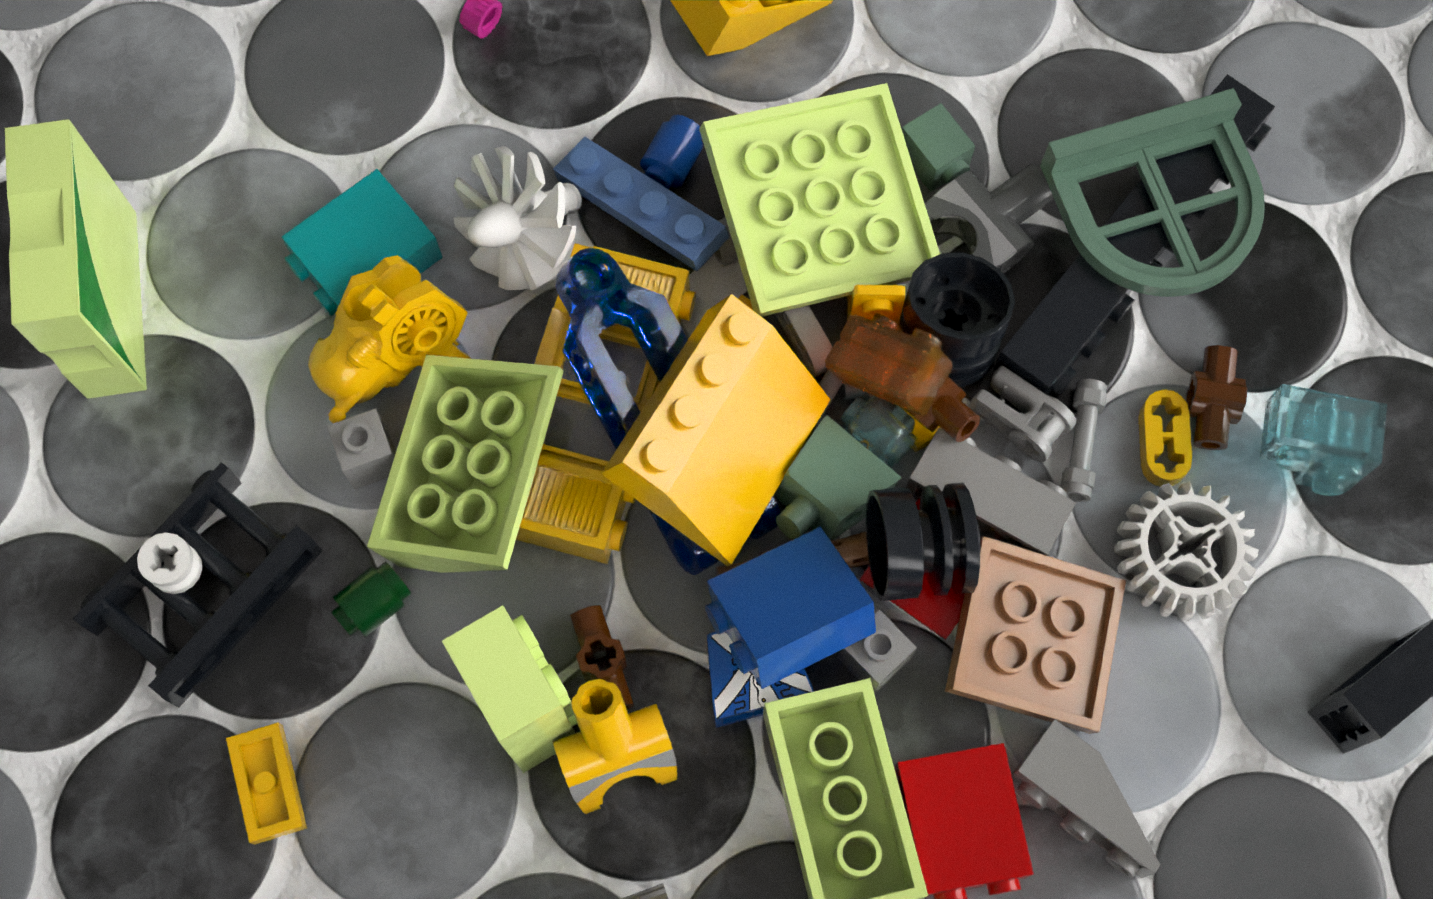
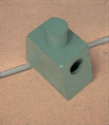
M827 415L822 419L783 477L776 496L786 508L776 517V523L779 529L791 539L802 536L810 527L813 530L821 527L830 541H832L866 518V503L869 491L895 488L901 476Z

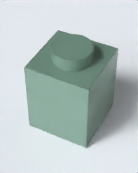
M942 103L902 127V133L914 171L930 192L943 184L947 185L958 176L970 171L969 166L975 145Z

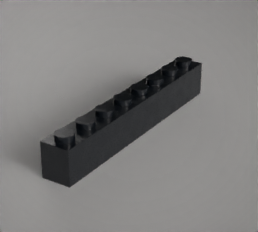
M1227 74L1211 95L1232 88L1235 89L1242 105L1233 120L1246 148L1255 152L1272 129L1265 122L1275 106ZM1212 143L1160 158L1156 161L1175 204L1214 193L1212 190L1219 181L1226 185L1230 183ZM1142 179L1104 226L1155 211ZM1209 208L1182 215L1181 219L1184 226L1192 215L1201 219ZM1161 222L1106 238L1117 250L1126 256L1151 266H1163L1157 259L1165 249L1172 254L1174 253ZM1185 226V228H1186V230H1187V232H1188V234H1189V232H1190L1191 229H1189L1188 227ZM1080 254L1002 349L993 370L996 371L1002 365L1044 394L1049 395L1053 391L1060 396L1077 374V371L1071 366L1080 355L1089 359L1106 337L1100 330L1107 321L1111 319L1117 324L1135 301V299L1129 296L1132 290L1121 287L1101 275Z

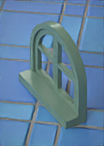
M1234 88L1048 143L1040 164L1042 172L1075 247L1083 258L1101 275L1119 286L1134 292L1160 297L1184 296L1201 292L1222 282L1248 256L1262 229L1265 201L1259 174L1233 120L1242 105ZM1212 143L1231 188L1175 204L1156 160ZM1136 166L1155 211L1098 227L1079 182ZM1235 200V221L1228 240L1217 252L1200 261L1181 216ZM1161 222L1180 267H1156L1138 262L1117 250L1106 238Z

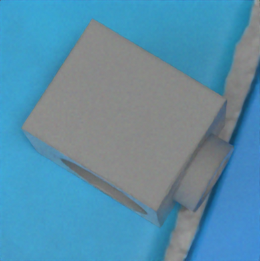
M376 408L327 426L342 472L354 489L388 478L396 452L387 427Z
M880 609L875 613L876 633L840 650L837 656L859 681L870 678L874 694L911 660L917 649Z

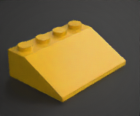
M730 294L706 311L601 474L723 564L730 566L831 399L773 325L733 294Z

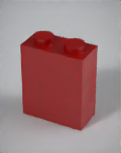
M1004 743L897 762L894 769L928 896H933L934 899H968L966 889L987 886L989 896L1021 890L1019 880L1034 875Z

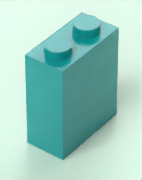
M378 169L371 172L281 236L290 252L284 260L301 282L309 277L317 286L318 290L313 292V295L330 317L336 313L351 276L372 270L383 258L398 255L416 267L420 274L443 258L436 237Z

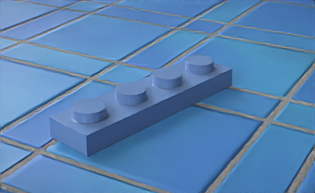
M584 137L553 168L558 181L573 184L579 190L581 196L695 271H698L729 238L725 225L587 137Z

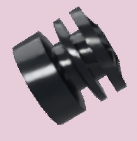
M942 253L925 260L913 272L895 335L898 357L906 355L924 370L932 364L959 387H965L981 380L994 366L1002 338L1006 333L1012 316L1015 299L1011 283L999 268L984 258L967 253Z
M963 482L945 484L943 491L937 485L924 486L919 510L908 487L869 491L865 515L867 553L871 578L879 600L918 598L922 590L924 573L934 595H948L951 587L957 594L974 593L978 585L980 573V532L970 492Z

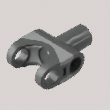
M1030 164L991 192L988 191L973 172H965L936 192L925 203L934 236L950 234L960 238L968 246L971 255L984 258L999 268L1002 273H1005L1020 262L1034 246L1032 239L1019 224L1052 202L1054 198L1041 167Z

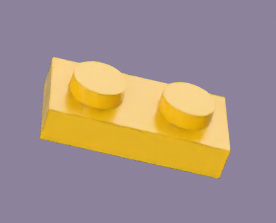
M277 722L226 738L249 843L255 845L307 829L283 725Z

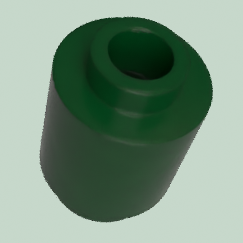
M385 561L376 569L370 566L335 594L332 598L339 606L332 610L331 613L350 636L360 630L367 637L405 606L402 601L411 594V591Z

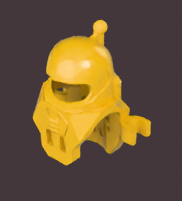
M395 255L383 258L372 270L351 276L335 313L334 328L327 338L319 337L310 354L308 367L317 387L328 397L335 400V406L328 414L329 420L334 424L345 420L346 413L355 404L372 399L384 387L398 386L416 366H423L426 355L470 358L468 354L457 347L459 343L456 341L468 312L458 301L447 296L428 280L421 282V274L417 268L400 256Z

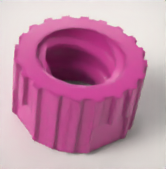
M467 0L461 10L459 22L464 29L480 39L487 37L499 22L503 8L502 3L498 0Z

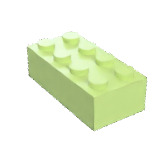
M502 605L442 640L497 740L523 773L556 754L553 746L554 741L575 734L572 727L578 723L572 710V702L551 664L547 663L539 643L523 615L512 620Z
M870 678L765 703L763 717L808 899L926 898L928 892Z

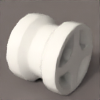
M167 532L156 534L146 540L138 553V569L142 576L163 592L170 594L185 592L192 588L200 578L202 561L199 554L176 534ZM162 560L164 561L163 569L161 568Z

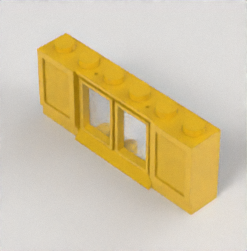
M575 243L534 364L559 366L564 372L516 540L608 564L611 551H620L625 539L628 522L621 520L626 502L634 504L636 499L601 473L665 376L668 364H673L680 353L683 336H679L677 333L681 320L689 321L692 316L696 292L690 291L689 270L596 246L592 248Z

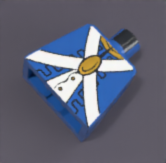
M716 631L707 634L713 719L716 728L762 716L765 703L814 692L805 669L761 689L751 671L743 674L739 670L729 648V644L733 642L728 634L724 632L719 635Z

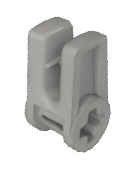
M1002 365L998 367L991 378V387L1000 394V399L1002 400L981 389L970 402V408L1011 440L1026 456L1038 462H1045L1052 454L1051 446L1062 433L1070 432L1076 425L1074 414L1061 401L1044 394ZM1004 398L1023 413H1019L1005 404Z

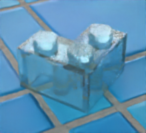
M1281 384L1266 401L1260 459L1275 461L1279 468L1296 471L1295 484L1310 486L1314 493L1325 496H1337L1346 493L1382 463L1387 404Z

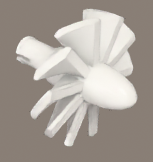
M501 146L494 149L502 165V183L491 174L482 153L471 158V171L482 179L490 198L480 194L461 177L456 178L454 187L465 208L482 210L474 217H454V224L456 229L478 248L470 257V261L475 267L498 276V287L502 289H530L531 291L551 282L567 269L569 264L563 259L576 235V225H562L565 215L576 213V209L581 208L582 198L579 190L571 183L562 184V182H558L553 189L545 192L541 191L540 189L545 184L544 173L538 156L532 152L527 153L526 182L522 190L514 172V154L506 146Z

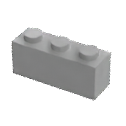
M938 428L906 486L913 494V497L916 500L921 498L924 486L937 485L943 491L945 484L963 482L970 492L981 536L1047 556L1076 502L1067 498V493L1060 486L1046 480L1038 482L1023 474L1020 466L1011 459L1000 455L992 457L976 448V443L970 437L963 442H956L944 430Z

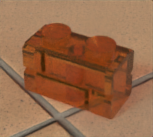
M878 313L874 314L872 320L857 314L851 315L840 333V341L835 342L825 359V367L844 384L918 415H926L937 396V389L942 388L952 370V361L940 350L942 342L935 336L920 329H915L912 336L901 332L902 328L899 324Z

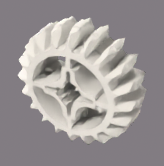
M1190 481L1183 482L1178 487L1177 492L1169 483L1163 484L1158 489V495L1147 491L1140 498L1141 505L1132 504L1126 511L1129 521H1122L1117 528V533L1124 540L1117 542L1114 546V552L1128 557L1117 566L1118 573H1132L1134 575V578L1126 586L1127 591L1133 592L1141 587L1147 593L1142 598V606L1148 607L1155 600L1161 602L1159 609L1161 617H1168L1177 607L1182 621H1189L1194 616L1195 611L1202 619H1208L1215 614V607L1224 612L1233 606L1232 597L1240 598L1247 592V586L1243 581H1249L1255 576L1256 569L1247 562L1253 561L1258 556L1259 549L1245 544V542L1254 537L1255 529L1240 528L1238 523L1245 517V511L1239 510L1231 514L1226 509L1230 502L1229 496H1222L1217 502L1211 499L1212 491L1210 485L1203 486L1197 495L1194 494ZM1181 516L1194 519L1203 524L1204 527L1188 525ZM1151 524L1158 532L1155 538L1158 540L1162 551L1161 557L1153 562L1148 548V534ZM1216 540L1220 545L1223 559L1220 576L1214 570L1217 564L1211 556V546ZM1197 542H1201L1193 551V554L1180 555L1176 559L1170 560L1178 551V547L1180 549L1186 546L1190 548ZM1178 574L1184 577L1191 586L1196 584L1198 588L1179 585L1165 576Z

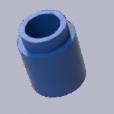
M673 115L669 121L663 122L640 161V165L645 171L644 174L667 189L670 187H681L703 149L699 130L700 126L682 115Z

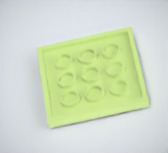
M887 83L704 121L700 126L699 130L752 308L761 317L853 295L855 285H894L910 281L913 272L925 260L940 254Z

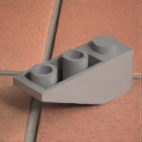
M1053 720L1045 727L1011 774L1012 780L1019 785L1016 792L1032 806L1040 810L1047 806L1062 817L1063 820L1060 825L1077 840L1085 844L1092 840L1108 852L1105 857L1106 861L1125 876L1133 878L1137 874L1139 877L1144 878L1155 874L1160 867V863L1100 752L1057 720Z

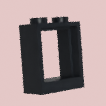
M1433 619L1396 639L1308 711L1309 715L1343 754L1381 739L1433 696Z

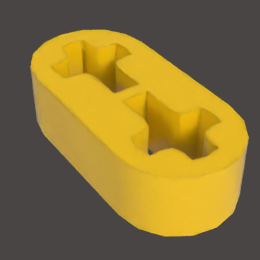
M1164 389L1152 393L1139 410L1138 416L1142 473L1149 482L1159 487L1168 483L1171 486L1176 485L1185 477L1192 465L1188 404L1180 394ZM1159 405L1165 406L1166 413L1174 414V417L1167 424L1166 432H1163L1161 416L1152 414ZM1164 445H1167L1168 459L1177 462V465H1175L1170 473L1165 472L1163 464L1155 463V460L1163 453Z

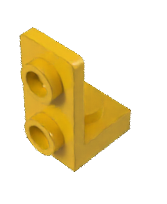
M897 284L855 285L853 295L847 296V333L852 330L870 339L882 338L889 333L896 334L906 297L905 286Z

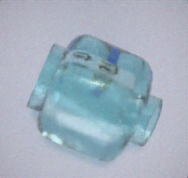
M883 394L874 395L867 402L858 397L840 419L847 425L845 430L891 468H894L918 438L912 433L915 428L913 417Z

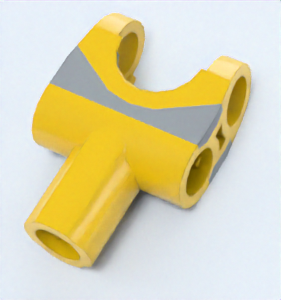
M603 679L588 681L578 688L577 694L572 698V710L581 732L554 741L553 746L572 798L584 814L601 809L600 805L603 804V796L606 791L615 783L625 778L647 776L653 778L656 783H661V785L677 780L675 754L657 704L628 714L621 691L616 684L606 682Z

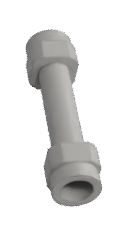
M1095 379L1078 380L1073 396L1072 408L1078 412L1070 466L1062 472L1060 487L1067 493V498L1075 502L1090 501L1095 483L1096 473L1090 470L1097 416L1105 409L1107 398V385Z

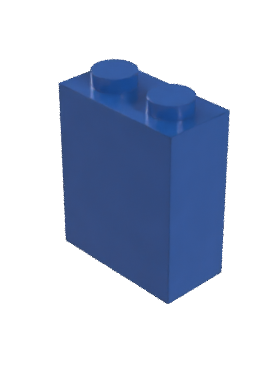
M821 527L707 581L711 603L705 605L708 618L719 635L724 632L728 634L733 642L729 644V648L736 665L743 674L751 671L761 689L876 633L873 600Z

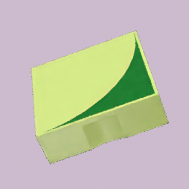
M69 119L5 128L6 182L10 218L11 324L40 353L49 356L61 373L87 399L147 390L136 211Z

